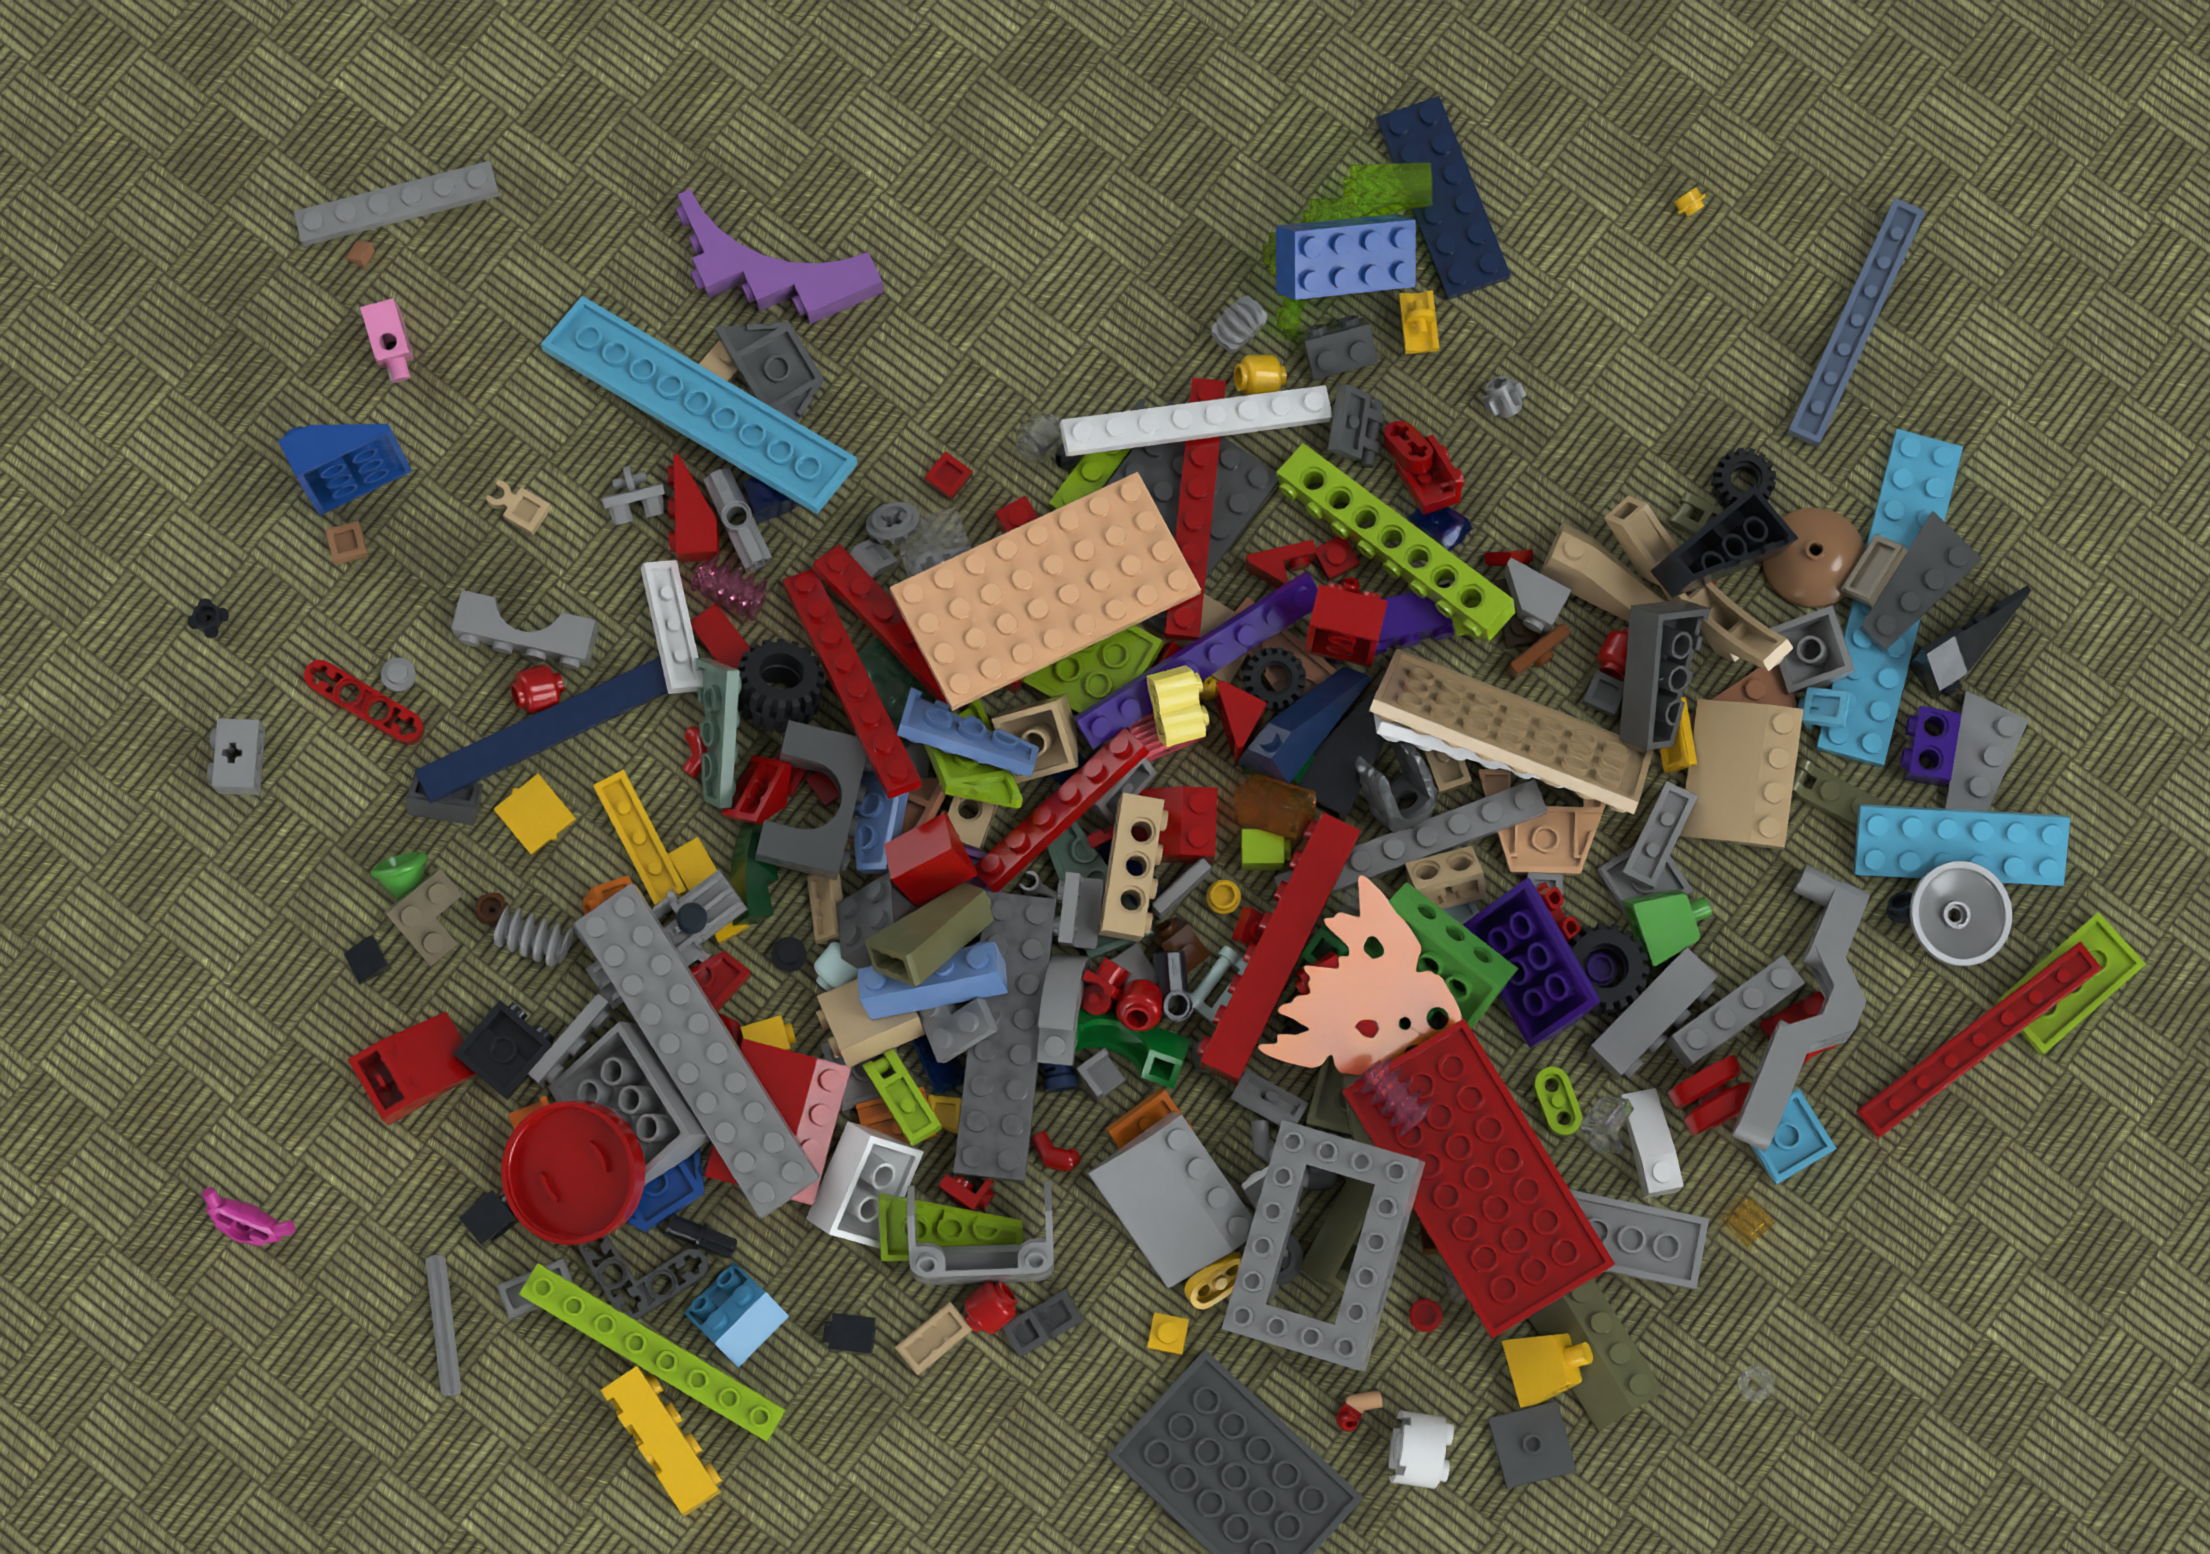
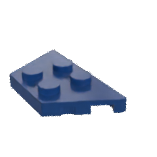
M698 1148L690 1157L644 1185L640 1202L626 1223L646 1233L671 1217L674 1213L676 1214L705 1195L701 1149Z

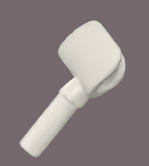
M1025 872L1029 878L1036 880L1035 885L1029 888L1019 884L1025 894L1034 896L1039 893L1057 901L1056 891L1042 884L1035 872Z

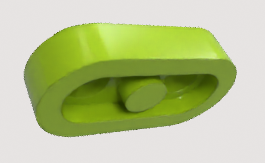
M1546 1067L1538 1073L1534 1080L1533 1088L1548 1129L1557 1136H1570L1581 1126V1109L1568 1075L1558 1067ZM1546 1081H1554L1557 1084V1090L1555 1092L1547 1091L1545 1088ZM1560 1113L1566 1114L1569 1117V1124H1559L1557 1115Z

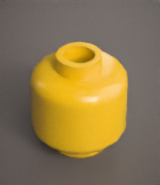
M1272 354L1247 355L1242 358L1240 364H1236L1234 369L1235 387L1244 396L1278 392L1281 386H1284L1286 383V369L1283 365H1280L1278 359Z

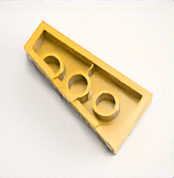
M636 1366L600 1390L606 1400H610L616 1408L617 1417L630 1435H633L636 1439L635 1443L650 1466H653L656 1476L682 1515H688L721 1493L717 1484L722 1479L711 1463L704 1466L697 1455L703 1451L692 1433L685 1436L678 1424L683 1419L672 1402L666 1406L659 1396V1393L664 1391L654 1374L646 1375L643 1370Z

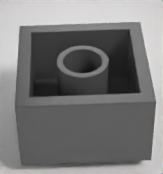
M889 872L838 903L841 959L857 969L872 965L865 939L919 909V906L916 907L893 883Z

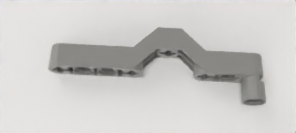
M1805 864L1793 892L1824 906L1803 956L1802 963L1810 966L1825 999L1818 1016L1792 1024L1783 1020L1778 1022L1731 1134L1733 1137L1764 1152L1774 1137L1806 1055L1846 1042L1847 1038L1856 1029L1867 1001L1846 959V955L1870 898V893L1842 880L1839 882L1832 879V875L1808 864Z

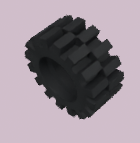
M1743 447L1738 448L1735 453L1733 450L1729 451L1725 457L1720 459L1713 472L1711 485H1714L1712 493L1714 496L1718 495L1719 499L1717 502L1721 506L1725 503L1729 507L1746 493L1736 490L1731 483L1732 473L1740 469L1750 471L1756 478V488L1766 500L1770 498L1776 482H1774L1776 471L1771 470L1773 467L1771 460L1768 462L1764 460L1765 454L1761 452L1758 456L1754 454L1756 449L1752 448L1748 452H1744Z
M1281 647L1265 648L1254 654L1248 661L1243 675L1244 690L1266 702V709L1271 711L1286 709L1295 703L1303 693L1306 684V672L1301 660L1293 652L1286 651ZM1279 666L1285 670L1288 676V683L1282 691L1269 692L1263 687L1261 674L1265 668Z

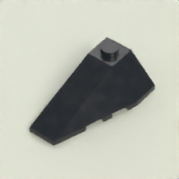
M2028 585L1998 602L1988 610V615L1985 616L1981 612L1963 627L1957 626L1919 652L1909 667L1932 699L1941 694L1947 698L1963 687L1960 683L2030 594L2031 589Z

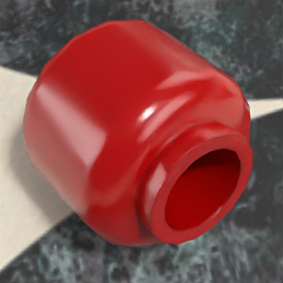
M1629 628L1608 633L1597 654V662L1601 667V672L1620 681L1625 679Z
M545 664L519 671L515 675V681L510 683L515 705L518 709L523 708L529 714L541 712L559 704L560 693L565 691L560 673H553L551 668Z
M1134 979L1127 982L1121 988L1122 993L1116 1006L1118 1020L1129 1030L1137 1032L1154 1028L1159 1023L1162 1015L1163 993L1156 984L1145 979Z
M985 1281L965 1299L964 1306L967 1314L964 1316V1319L976 1332L983 1330L988 1334H995L1016 1315L1015 1304L1018 1302L1017 1298L1003 1282Z

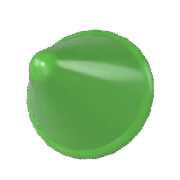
M410 852L397 855L376 864L371 869L370 875L376 878L399 900L423 880L428 856L424 852Z

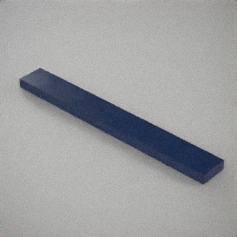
M658 657L414 770L429 803L438 801L667 694L668 690L661 659Z

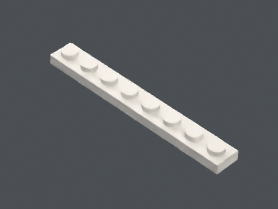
M1324 385L1062 419L1060 429L1067 457L1330 422L1333 415L1327 388Z

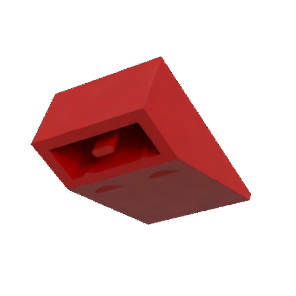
M443 1012L382 1039L348 1059L381 1119L388 1126L477 1075L453 1054L462 1044L463 1039L447 1012Z

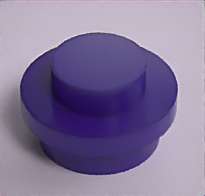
M1605 952L1592 953L1583 963V969L1587 978L1598 987H1605L1611 984L1617 976V963L1611 955Z

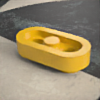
M1232 1251L1206 1266L1187 1281L1184 1289L1185 1296L1195 1308L1208 1309L1232 1293L1243 1254Z

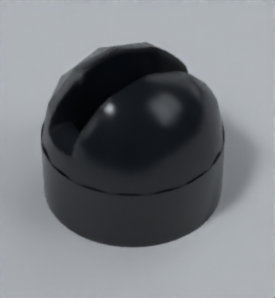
M1059 441L1055 449L1054 461L1058 467L1071 470L1078 465L1083 454L1066 457L1064 444Z

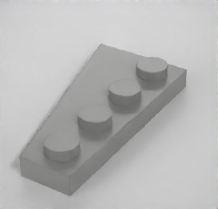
M1965 691L1961 702L1962 715L1952 777L1946 789L1943 809L1988 811L2029 719L1969 691Z

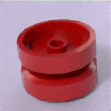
M1730 1055L1710 1065L1667 1092L1676 1109H1684L1698 1102L1699 1106L1687 1113L1683 1120L1691 1136H1695L1711 1127H1718L1740 1113L1751 1082H1741L1731 1088L1727 1087L1728 1084L1739 1078L1743 1071L1735 1055Z

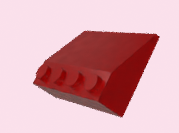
M742 1038L739 1046L740 1050L819 1175L822 1176L851 1067ZM712 1144L704 1176L739 1185L714 1144ZM820 1179L790 1200L814 1205Z

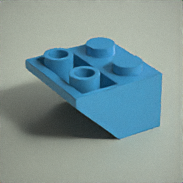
M735 1262L723 1271L684 1312L738 1368L789 1317Z

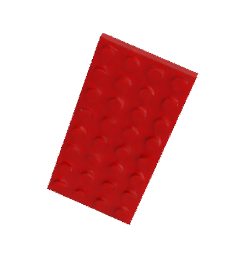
M1465 1019L1453 1024L1342 1090L1343 1096L1374 1147L1425 1162L1412 1209L1491 1339L1615 1265Z

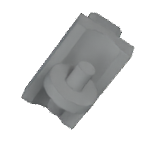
M630 465L623 467L625 477L612 480L615 490L628 487L629 491L606 496L602 499L604 508L609 509L615 525L633 521L629 503L642 500L646 518L664 514L662 495L665 494L663 483L636 489V484L648 482L645 472L632 475Z

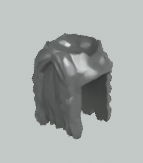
M1401 740L1398 742L1390 741L1402 773L1391 782H1388L1381 772L1378 773L1373 766L1367 764L1366 760L1360 755L1356 758L1355 763L1356 770L1360 774L1361 791L1369 802L1370 812L1380 824L1387 827L1393 833L1413 829L1424 820L1430 818L1438 794V789L1433 783V776L1430 775V769L1427 768L1420 753L1416 752L1413 744ZM1402 798L1408 800L1417 799L1413 806L1403 810H1399L1396 803L1397 800Z

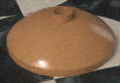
M1803 508L1782 517L1799 539L1778 556L1762 562L1765 577L1773 590L1788 602L1807 608L1827 607L1846 598L1842 594L1841 588L1865 552L1863 540L1857 529L1842 515L1823 508ZM1816 546L1821 549L1822 553L1814 556L1810 553L1809 549Z

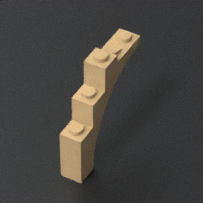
M1628 495L1604 517L1639 575L1659 585L1669 601L1683 599L1711 608L1708 620L1702 621L1700 629L1716 654L1733 662L1741 658L1770 671L1774 666L1781 663L1783 658L1793 649L1788 638L1769 629L1750 616L1712 582L1672 598L1650 571L1679 546L1659 522L1647 503Z

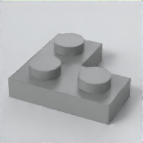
M976 998L959 1010L956 1009L954 1004L917 1011L938 1063H947L998 1030L985 998Z

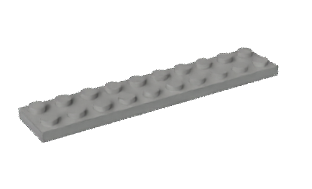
M629 884L577 920L575 925L759 1218H764L821 1179L818 1171L636 884Z

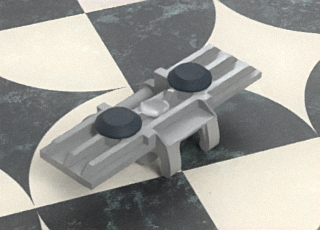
M720 869L682 897L674 889L669 890L666 893L667 897L651 908L658 920L672 910L676 913V919L665 926L664 930L687 966L696 960L704 962L710 958L712 953L709 949H705L702 943L748 910ZM598 960L585 969L613 1009L624 1002Z

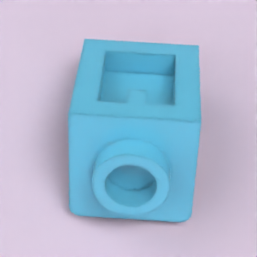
M1807 687L1805 698H1800L1798 708L1803 709L1802 722L1806 729L1814 730L1815 725L1845 728L1850 694L1848 691Z

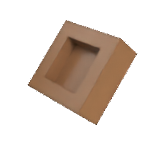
M359 521L325 529L335 565L369 556Z

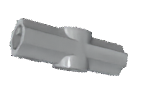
M730 468L719 469L710 473L709 476L703 479V483L745 571H756L766 566L773 558ZM736 514H743L747 517L745 522L738 526L730 524L729 520Z

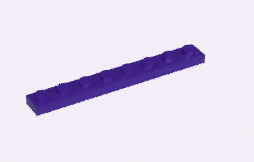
M1305 571L1074 716L1073 719L1088 745L1092 749L1096 748L1118 734L1122 729L1131 726L1153 712L1147 686V675L1187 665L1194 673L1197 672L1200 675L1202 681L1312 612L1318 588L1311 575Z

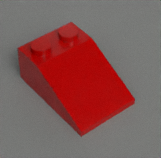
M1178 786L1143 789L1138 794L1163 799V810L1168 811L1165 831H1160L1158 844L1163 845L1161 862L1195 864L1200 858H1204L1208 864H1214L1217 787ZM1140 826L1132 827L1131 834L1135 840L1139 842L1147 841L1148 834L1144 828Z

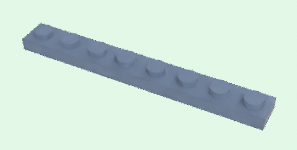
M1894 198L1787 431L1788 435L1818 448L1926 211Z

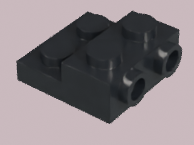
M499 1000L453 1054L508 1101L529 1077L528 1073L551 1048L553 1045L551 1041L554 1037L541 1025L538 1024L534 1029L524 1020L528 1015L515 1003L512 1002L507 1006Z

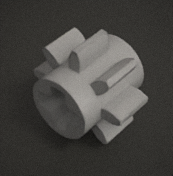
M1503 375L1490 380L1486 384L1485 392L1487 395L1483 396L1481 400L1487 412L1492 411L1494 416L1498 415L1500 418H1508L1521 410L1523 404L1521 398L1526 396L1521 382H1516L1514 378L1509 379L1508 376Z

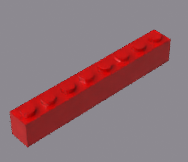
M1322 812L1319 821L1311 820L1303 837L1309 841L1303 852L1298 849L1296 850L1288 869L1293 870V873L1288 883L1283 880L1281 881L1273 897L1274 900L1278 901V904L1273 914L1266 911L1258 928L1263 934L1258 944L1251 942L1245 953L1243 961L1248 963L1243 975L1235 974L1227 991L1232 994V997L1227 1007L1222 1004L1219 1006L1212 1021V1024L1217 1026L1212 1037L1210 1038L1205 1035L1196 1053V1055L1202 1057L1199 1064L1200 1068L1238 1085L1348 861L1361 830Z

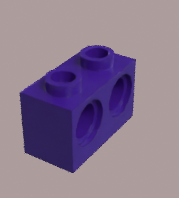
M1920 706L1914 715L1908 716L1905 735L1910 736L1909 747L1903 749L1900 759V768L1905 769L1903 780L1945 787L1950 782L1961 713ZM1924 723L1936 725L1939 730V736L1927 734L1924 729ZM1919 756L1931 758L1934 763V769L1923 768L1919 763Z

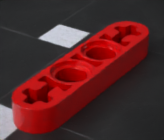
M315 660L306 667L304 671L306 684L318 695L402 744L414 745L423 738L425 726L416 713L327 661ZM326 669L328 678L336 683L334 689L324 681H319L318 684H315L316 679L313 674L316 671L322 673ZM353 685L359 689L358 698L353 702H344L341 699V691L346 686ZM378 702L388 705V714L381 720L370 717L371 707ZM397 711L400 712L397 714V718L401 722L409 724L411 721H414L413 726L416 729L414 734L407 732L403 736L401 727L393 722Z

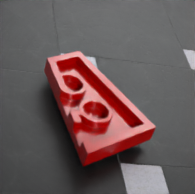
M725 951L690 969L717 1013L751 977V971Z

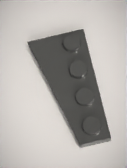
M1932 511L1859 629L1884 653L1967 575L1982 558Z

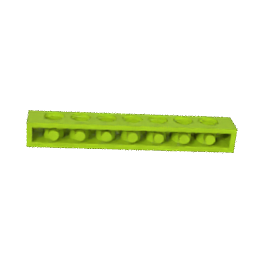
M1302 443L1276 472L1280 485L1279 490L1283 495L1292 501L1297 499L1303 503L1306 511L1317 520L1323 518L1331 524V529L1340 538L1346 540L1348 537L1355 542L1357 549L1369 559L1375 557L1383 563V568L1396 579L1401 577L1407 581L1410 589L1417 596L1423 599L1427 596L1435 602L1436 608L1447 618L1453 616L1462 623L1463 629L1472 637L1478 638L1480 636L1489 643L1515 614L1513 598L1306 444ZM1312 483L1323 484L1316 490L1308 489V486ZM1339 502L1348 503L1343 509L1333 508ZM1365 521H1371L1375 523L1372 527L1367 529L1359 527V525ZM1390 541L1401 542L1396 548L1385 547ZM1417 560H1424L1427 562V564L1421 568H1414L1411 566L1412 563ZM1443 580L1454 582L1447 588L1437 586ZM1475 599L1480 601V604L1473 608L1464 606L1468 600Z
M537 1263L519 1293L520 1296L766 1442L771 1438L787 1410L540 1263Z

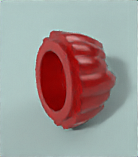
M1430 1298L1419 1299L1409 1309L1410 1314L1408 1317L1411 1320V1325L1421 1332H1432L1442 1322L1443 1313L1441 1312V1306L1437 1304V1301H1431Z

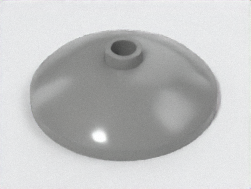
M1954 861L1933 868L1919 881L1911 898L1910 921L1918 942L1932 957L1948 965L1971 966L1990 959L2002 948L2011 929L2012 906L2005 887L1992 872L1975 863ZM1950 910H1953L1956 914L1954 922L1948 918Z

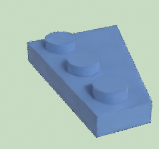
M863 771L861 784L867 785L863 804H855L853 812L855 817L859 818L854 837L856 867L863 874H886L889 872L884 844L901 835L909 792L888 799L875 771Z

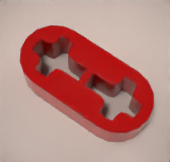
M1395 421L1385 427L1384 446L1404 469L1414 474H1421L1432 468L1433 448L1411 424L1404 421Z

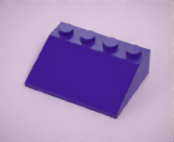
M1530 878L1523 880L1462 924L1518 968L1499 996L1529 1048L1556 1037L1577 1023L1601 1001Z

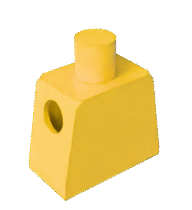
M1568 1333L1502 1341L1520 1408L1541 1404L1580 1384L1582 1377L1579 1367L1590 1364L1593 1361L1590 1346L1586 1342L1573 1346Z

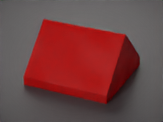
M1222 680L1216 682L1214 700L1234 763H1237L1250 746L1264 720L1267 703Z
M946 812L884 844L891 880L916 907L978 875Z

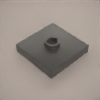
M1558 1401L1488 1418L1506 1489L1576 1472Z

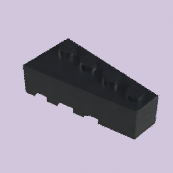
M1753 486L1669 554L1650 572L1673 598L1778 556L1799 538L1760 491Z

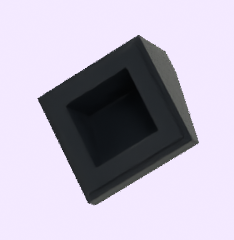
M373 934L344 953L359 985L391 969Z

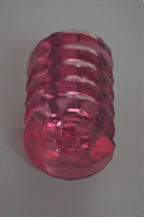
M714 555L709 562H703L692 580L691 591L696 592L701 588V596L708 598L713 594V602L720 604L725 600V608L729 610L734 609L738 605L737 613L745 616L750 612L749 618L751 621H754L766 600L767 580L763 579L755 586V574L751 573L743 580V568L739 567L732 574L730 573L731 562L727 561L720 568L718 567L719 556Z
M1388 1057L1376 1062L1354 1084L1366 1081L1361 1092L1368 1094L1375 1091L1371 1104L1385 1103L1380 1114L1386 1116L1394 1113L1390 1125L1391 1127H1396L1403 1124L1404 1126L1399 1133V1136L1403 1137L1428 1115L1426 1111L1431 1102L1429 1100L1419 1104L1416 1102L1421 1094L1420 1089L1409 1093L1407 1090L1412 1080L1409 1078L1399 1082L1398 1078L1403 1070L1397 1068L1390 1071L1388 1068L1393 1058Z

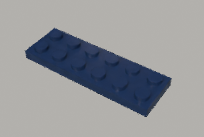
M1440 96L1378 116L1376 119L1377 126L1413 217L1416 219L1418 230L1446 300L1509 280L1511 274Z

